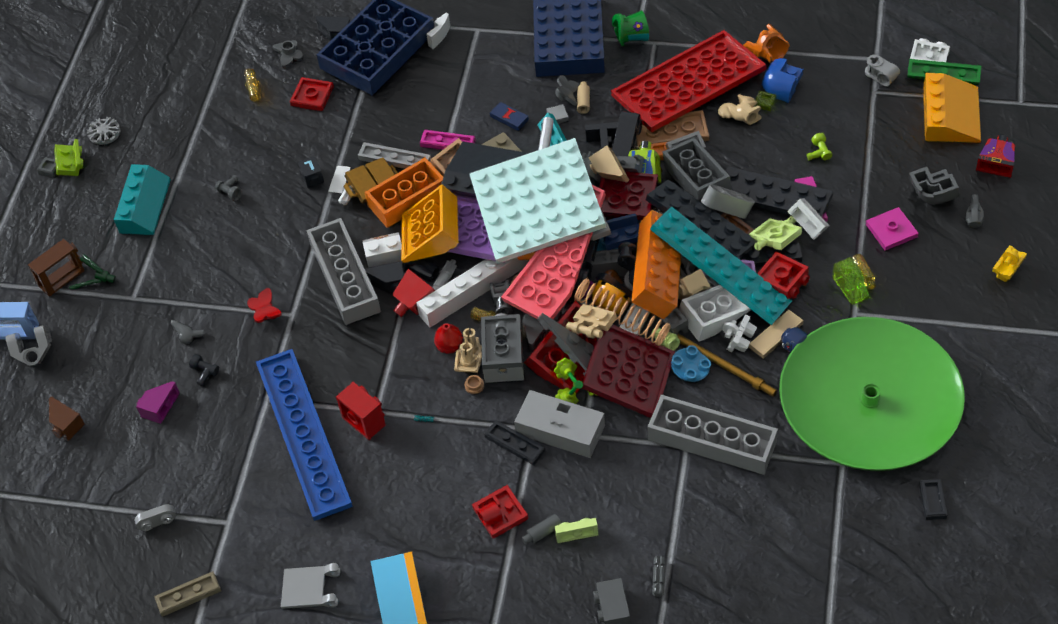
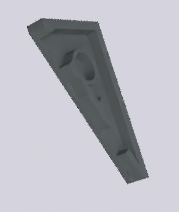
M541 313L537 318L541 326L545 330L550 329L557 337L554 341L569 356L573 363L578 362L586 371L594 345L585 341L576 333H572V331L544 313Z

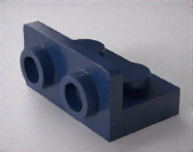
M635 213L607 220L611 235L603 237L606 250L618 248L623 242L632 244L638 242L639 224Z

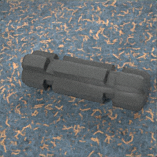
M656 556L654 557L652 592L653 596L662 597L664 595L665 557Z

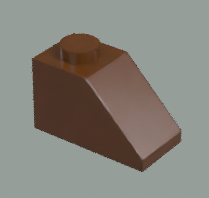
M51 396L49 398V423L53 428L52 432L58 438L63 437L69 441L85 424L79 413Z

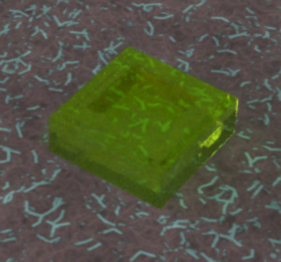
M759 91L755 99L757 104L754 107L760 106L763 110L771 111L776 95Z

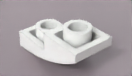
M448 13L437 18L434 21L435 28L427 33L428 46L432 49L445 38L449 31L450 21Z

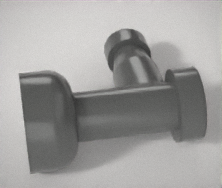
M233 175L225 183L219 180L215 184V190L227 193L233 201H237L242 195L241 188L237 186L231 188L239 180L236 175Z

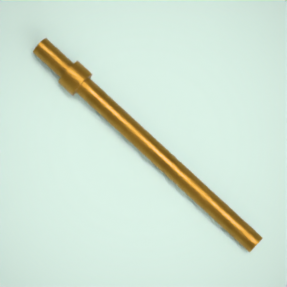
M677 335L680 339V344L686 347L689 345L696 346L710 361L752 384V387L756 390H762L773 397L776 395L777 390L766 384L765 380L759 377L755 378L684 336Z

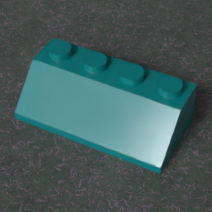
M131 164L114 217L119 233L155 234L171 180L169 176L149 165Z

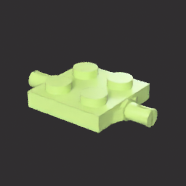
M792 216L784 221L769 218L749 235L757 240V243L754 244L756 250H761L764 246L782 250L802 234V227L793 225L796 223V220Z

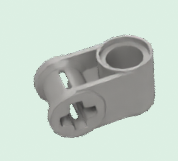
M870 55L867 58L868 66L865 68V75L881 85L889 86L900 75L899 68L882 57Z

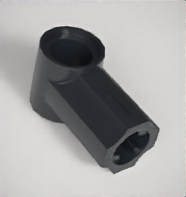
M425 259L403 262L405 272L409 269L414 274L429 281H434L437 277L439 266Z

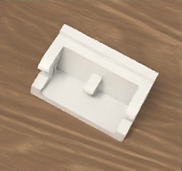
M805 198L799 199L788 210V213L794 217L813 240L830 226Z

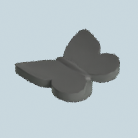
M288 40L273 45V49L281 53L280 61L282 68L290 66L293 60H302L303 54L300 50H297V41Z
M561 75L557 79L559 87L556 88V96L561 101L567 100L576 107L578 104L574 93L580 84L572 80L567 81L566 77Z

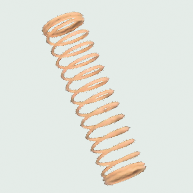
M584 279L575 293V301L585 302L587 305V300L592 294L596 283L591 286L587 297L581 302L580 300L585 295L590 284L589 279ZM602 286L596 292L592 303L589 304L590 306H594V302L602 291ZM609 290L605 292L597 308H601V305L608 296ZM615 294L610 298L605 310H608L616 296ZM620 297L617 301L613 312H615L622 301V297ZM626 301L620 315L617 317L619 325L625 323L626 329L632 326V332L638 330L639 336L645 333V339L652 337V343L658 346L661 345L670 330V323H666L662 327L657 339L653 341L654 334L660 326L662 319L658 321L653 333L647 338L648 329L653 323L655 315L651 318L646 330L640 334L641 326L649 313H645L638 328L633 330L634 323L642 311V308H640L633 322L627 327L628 318L635 309V304L631 307L627 318L620 323L621 315L629 303Z

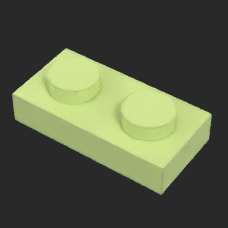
M584 518L577 522H564L555 526L557 543L597 536L598 525L596 518Z

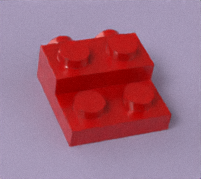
M775 252L757 273L764 281L769 282L772 288L786 295L787 299H795L799 293L800 286H806L810 279L808 266L778 252Z

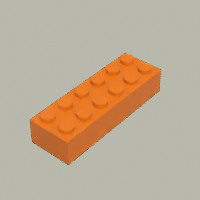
M651 210L639 223L631 302L665 319L677 307L681 254L650 230L652 225L663 215Z

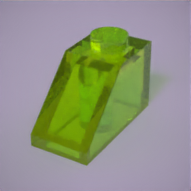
M849 257L835 263L832 278L850 303L854 305L869 298L862 272L854 260Z

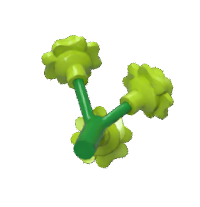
M563 358V360L558 361L554 372L558 378L568 379L570 377L573 381V388L571 390L569 388L559 389L555 398L576 404L579 400L576 397L575 391L577 388L583 387V382L574 377L577 365L571 359ZM588 391L590 396L594 395V393Z

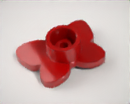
M270 288L260 292L258 298H250L247 302L249 309L255 311L254 320L256 323L282 316L281 311L271 304L272 292Z

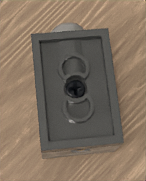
M499 313L495 316L481 317L482 368L485 383L524 380L523 337L520 314L507 315Z

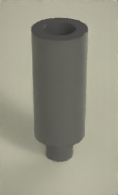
M553 514L526 530L527 534L522 537L524 544L526 545L529 542L534 544L553 533L555 526L561 524L559 517Z

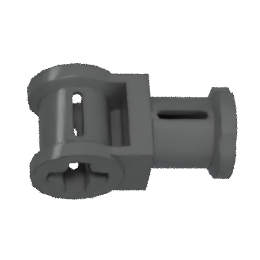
M505 280L504 283H490L492 300L497 307L496 315L499 313L510 315L513 312L510 304L504 302L501 298L509 288L508 280Z

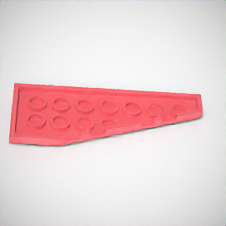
M592 185L601 209L606 196L605 191ZM593 232L537 250L502 295V300L536 319L541 313L554 319L572 295Z

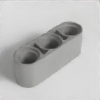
M714 184L709 185L701 199V202L709 208L744 219L755 203L747 195Z

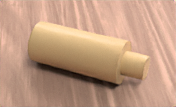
M581 82L577 88V111L581 114H586L590 110V87L587 85V82Z

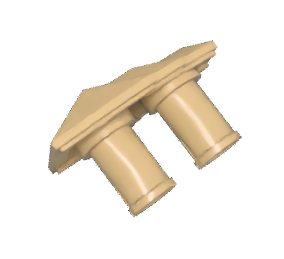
M469 328L463 331L464 342L460 345L459 350H456L454 371L478 373L482 361V345L479 343V338L475 337V330L471 328L470 334Z

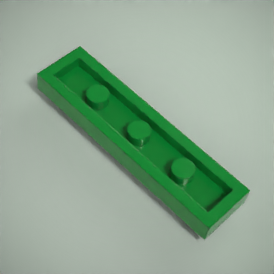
M909 59L907 78L925 80L926 73H944L967 83L979 85L982 66Z

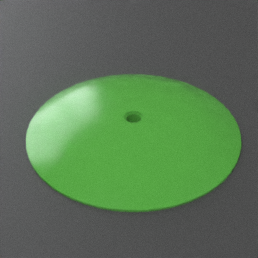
M847 318L816 329L807 335L803 342L797 344L789 354L780 378L779 393L783 412L788 423L799 438L825 458L857 469L893 470L927 459L951 439L957 430L964 410L965 396L962 378L949 354L940 344L922 331L910 325L885 318Z

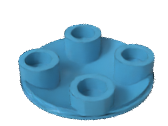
M693 345L678 350L673 355L671 361L673 372L679 378L689 382L704 379L708 375L711 366L710 360Z

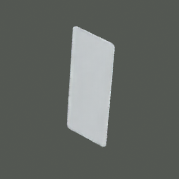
M337 166L329 192H343V186L346 183L345 172L350 171L351 167Z

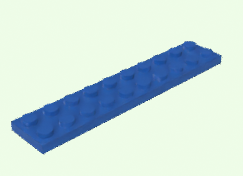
M293 349L256 361L313 520L316 521L353 507Z

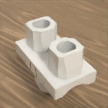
M745 314L738 325H736L737 322L735 320L723 324L722 330L725 332V337L730 338L732 336L726 350L730 352L734 349L742 352L746 351L750 341L743 338L742 335L744 334L751 338L757 329L755 325L749 322L750 316Z

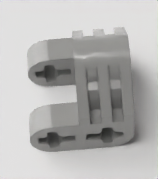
M42 325L34 328L38 347L24 350L23 341L19 333L5 336L10 356L27 365L40 364L51 346L50 342H52L48 326ZM32 351L37 354L35 362H31L28 359Z

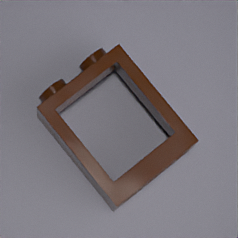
M62 239L28 264L38 287L49 297L85 271L82 266L83 262L80 260L81 257L77 254L78 249L72 242L69 244L65 239ZM67 256L69 261L47 277L45 272Z

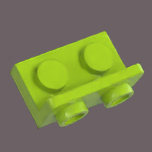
M74 139L73 146L55 144L56 174L78 176L79 170L83 169V159L80 158L82 146H79L78 139Z

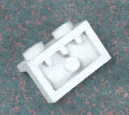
M923 38L915 39L910 59L946 62L950 46L943 42L932 43Z

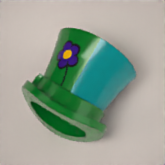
M642 10L629 16L615 14L613 16L612 27L622 47L625 46L624 43L629 41L649 40V27Z

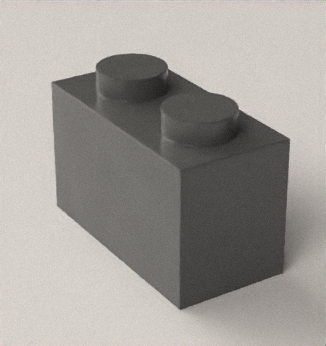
M622 579L597 582V591L593 592L595 604H599L601 609L597 611L599 623L630 624V614Z

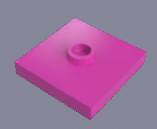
M899 207L866 220V226L885 251L918 237L917 230Z

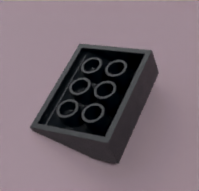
M463 141L445 171L442 184L453 194L477 198L469 173L528 153Z

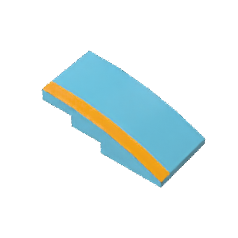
M412 552L371 561L382 623L427 624Z

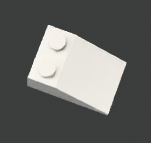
M721 285L682 299L679 308L680 312L688 319V329L698 342L715 336L722 331L725 322L736 321L751 310Z

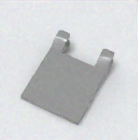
M331 563L326 566L284 569L281 608L337 607L338 598H336L334 593L324 595L325 575L331 577L340 576L341 570L338 568V564Z

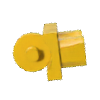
M1009 245L993 267L992 272L997 274L996 277L1007 282L1022 264L1027 253L1020 252Z

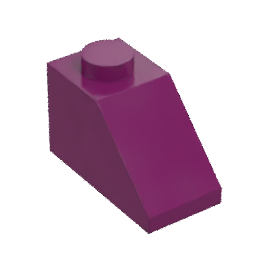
M172 381L145 391L144 395L139 398L136 406L140 416L161 424L180 394L176 383Z

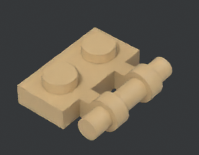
M582 304L573 317L575 322H568L566 328L571 330L572 333L586 334L590 338H601L603 336V331L601 330L608 331L617 319V315L613 311Z

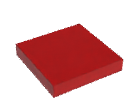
M301 77L291 97L290 106L323 111L334 88V83Z

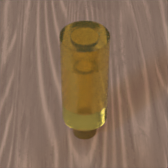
M857 254L853 256L850 262L862 284L868 286L869 289H874L876 287L874 283L876 278L863 255Z

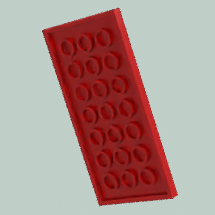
M723 30L611 90V95L629 112L639 113L642 117L643 125L652 133L765 71L766 64Z

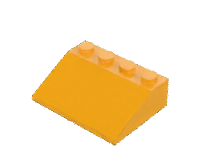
M926 73L923 87L925 141L981 143L978 86L944 73Z
M443 184L402 214V262L406 263L444 254L450 249H454L459 243L457 196Z

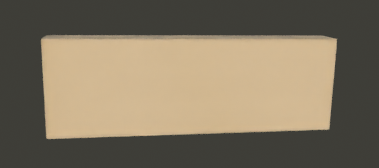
M787 310L772 325L750 342L749 348L764 359L782 343L781 336L788 328H799L803 325V320L792 311Z

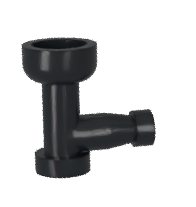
M194 354L189 362L190 368L194 370L201 368L204 370L200 379L196 382L200 386L205 384L210 375L216 376L219 372L218 365L204 362L202 356Z

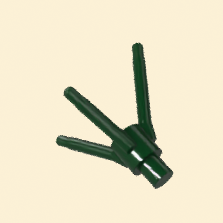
M84 254L80 260L96 271L95 279L70 286L69 289L72 290L94 283H101V281L114 283L116 276L102 270Z

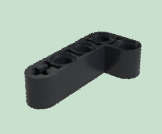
M621 111L612 148L616 156H628L629 152L634 150L636 137L640 135L643 124L639 113Z

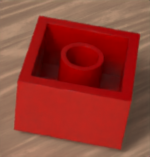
M352 382L336 396L342 418L366 439L370 440L386 426L385 414L381 408L382 403L377 397L370 396L362 385L358 386L355 382Z

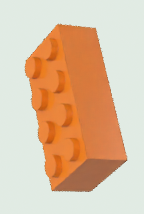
M423 158L366 191L367 205L379 220L389 228L402 220V214L439 187L442 184L443 176L426 158Z

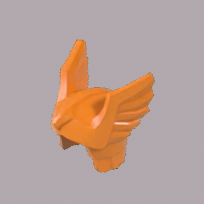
M768 24L766 27L769 31H761L756 43L747 41L743 46L756 57H762L771 63L775 59L783 58L789 50L790 44L783 38L780 32L771 24Z

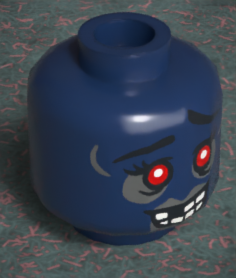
M798 327L788 328L781 336L782 347L791 353L797 344H800L807 338L808 334Z

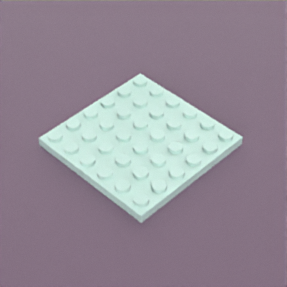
M575 138L469 173L497 264L606 228Z

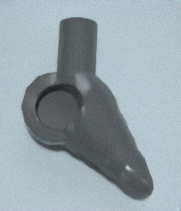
M171 320V325L177 331L182 343L190 344L193 338L204 337V330H193L189 326Z

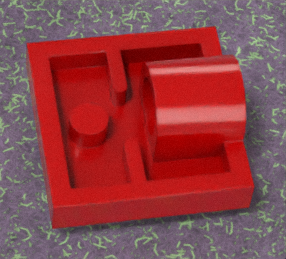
M508 485L472 504L473 510L493 539L529 519L528 514Z

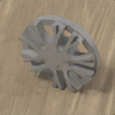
M111 117L96 119V122H91L92 124H90V128L87 130L90 141L97 145H105L115 141L121 132L118 122L115 119H111Z

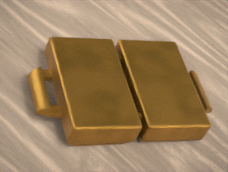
M384 157L365 164V166L362 165L345 172L344 177L348 183L343 187L350 198L358 197L363 204L367 202L366 191L394 176L398 171L394 165L389 166Z

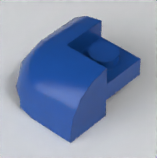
M779 58L772 61L762 80V86L767 95L789 103L796 91V85L803 75V69L788 65L787 59Z

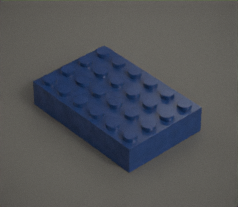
M372 0L316 54L321 70L373 95L427 41V33L435 28L433 18L397 0Z
M533 0L536 77L605 73L601 0Z

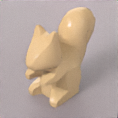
M738 94V105L724 103L718 109V114L722 118L729 119L732 117L748 125L761 119V115L758 114L761 107H754L757 101L749 96Z

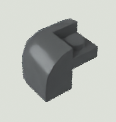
M924 167L909 173L910 180L919 198L924 203L938 205L960 197L959 186L953 175L948 174L946 169L931 174L928 167Z

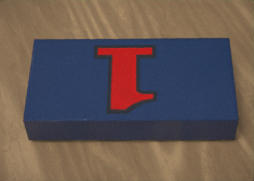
M502 102L490 112V117L517 131L529 120L528 115Z

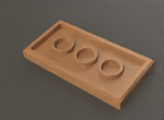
M703 110L688 112L652 133L642 124L641 133L636 137L638 150H640L641 141H649L652 144L669 142L696 131L700 132L703 141H709V133Z

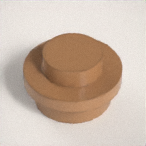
M471 375L465 381V390L470 394H478L484 389V381L477 375Z

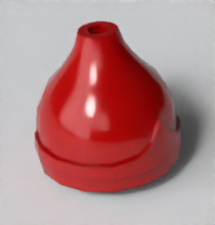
M445 323L435 333L434 344L442 353H454L456 350H459L460 345L463 343V335L455 325Z

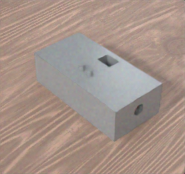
M529 390L514 424L515 431L529 439L591 458L605 427V418L603 412Z

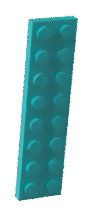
M672 206L650 228L652 232L770 325L778 319L792 302V300L787 299L786 295L772 288L769 282L764 281L754 270L740 261V259L726 250Z

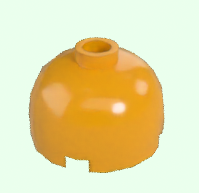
M599 280L592 292V301L601 286L602 291L594 305L598 307L603 295L609 290L607 298L601 305V309H606L610 298L615 294L616 296L608 310L613 311L617 301L622 297V301L615 311L616 315L620 314L626 301L630 303L631 299L628 297L626 300L624 292L607 282L605 285H602V281Z

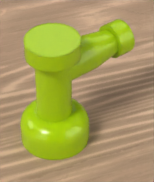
M815 134L811 141L813 145L819 147V150L806 154L809 161L818 157H822L823 160L830 159L833 154L825 144V134Z

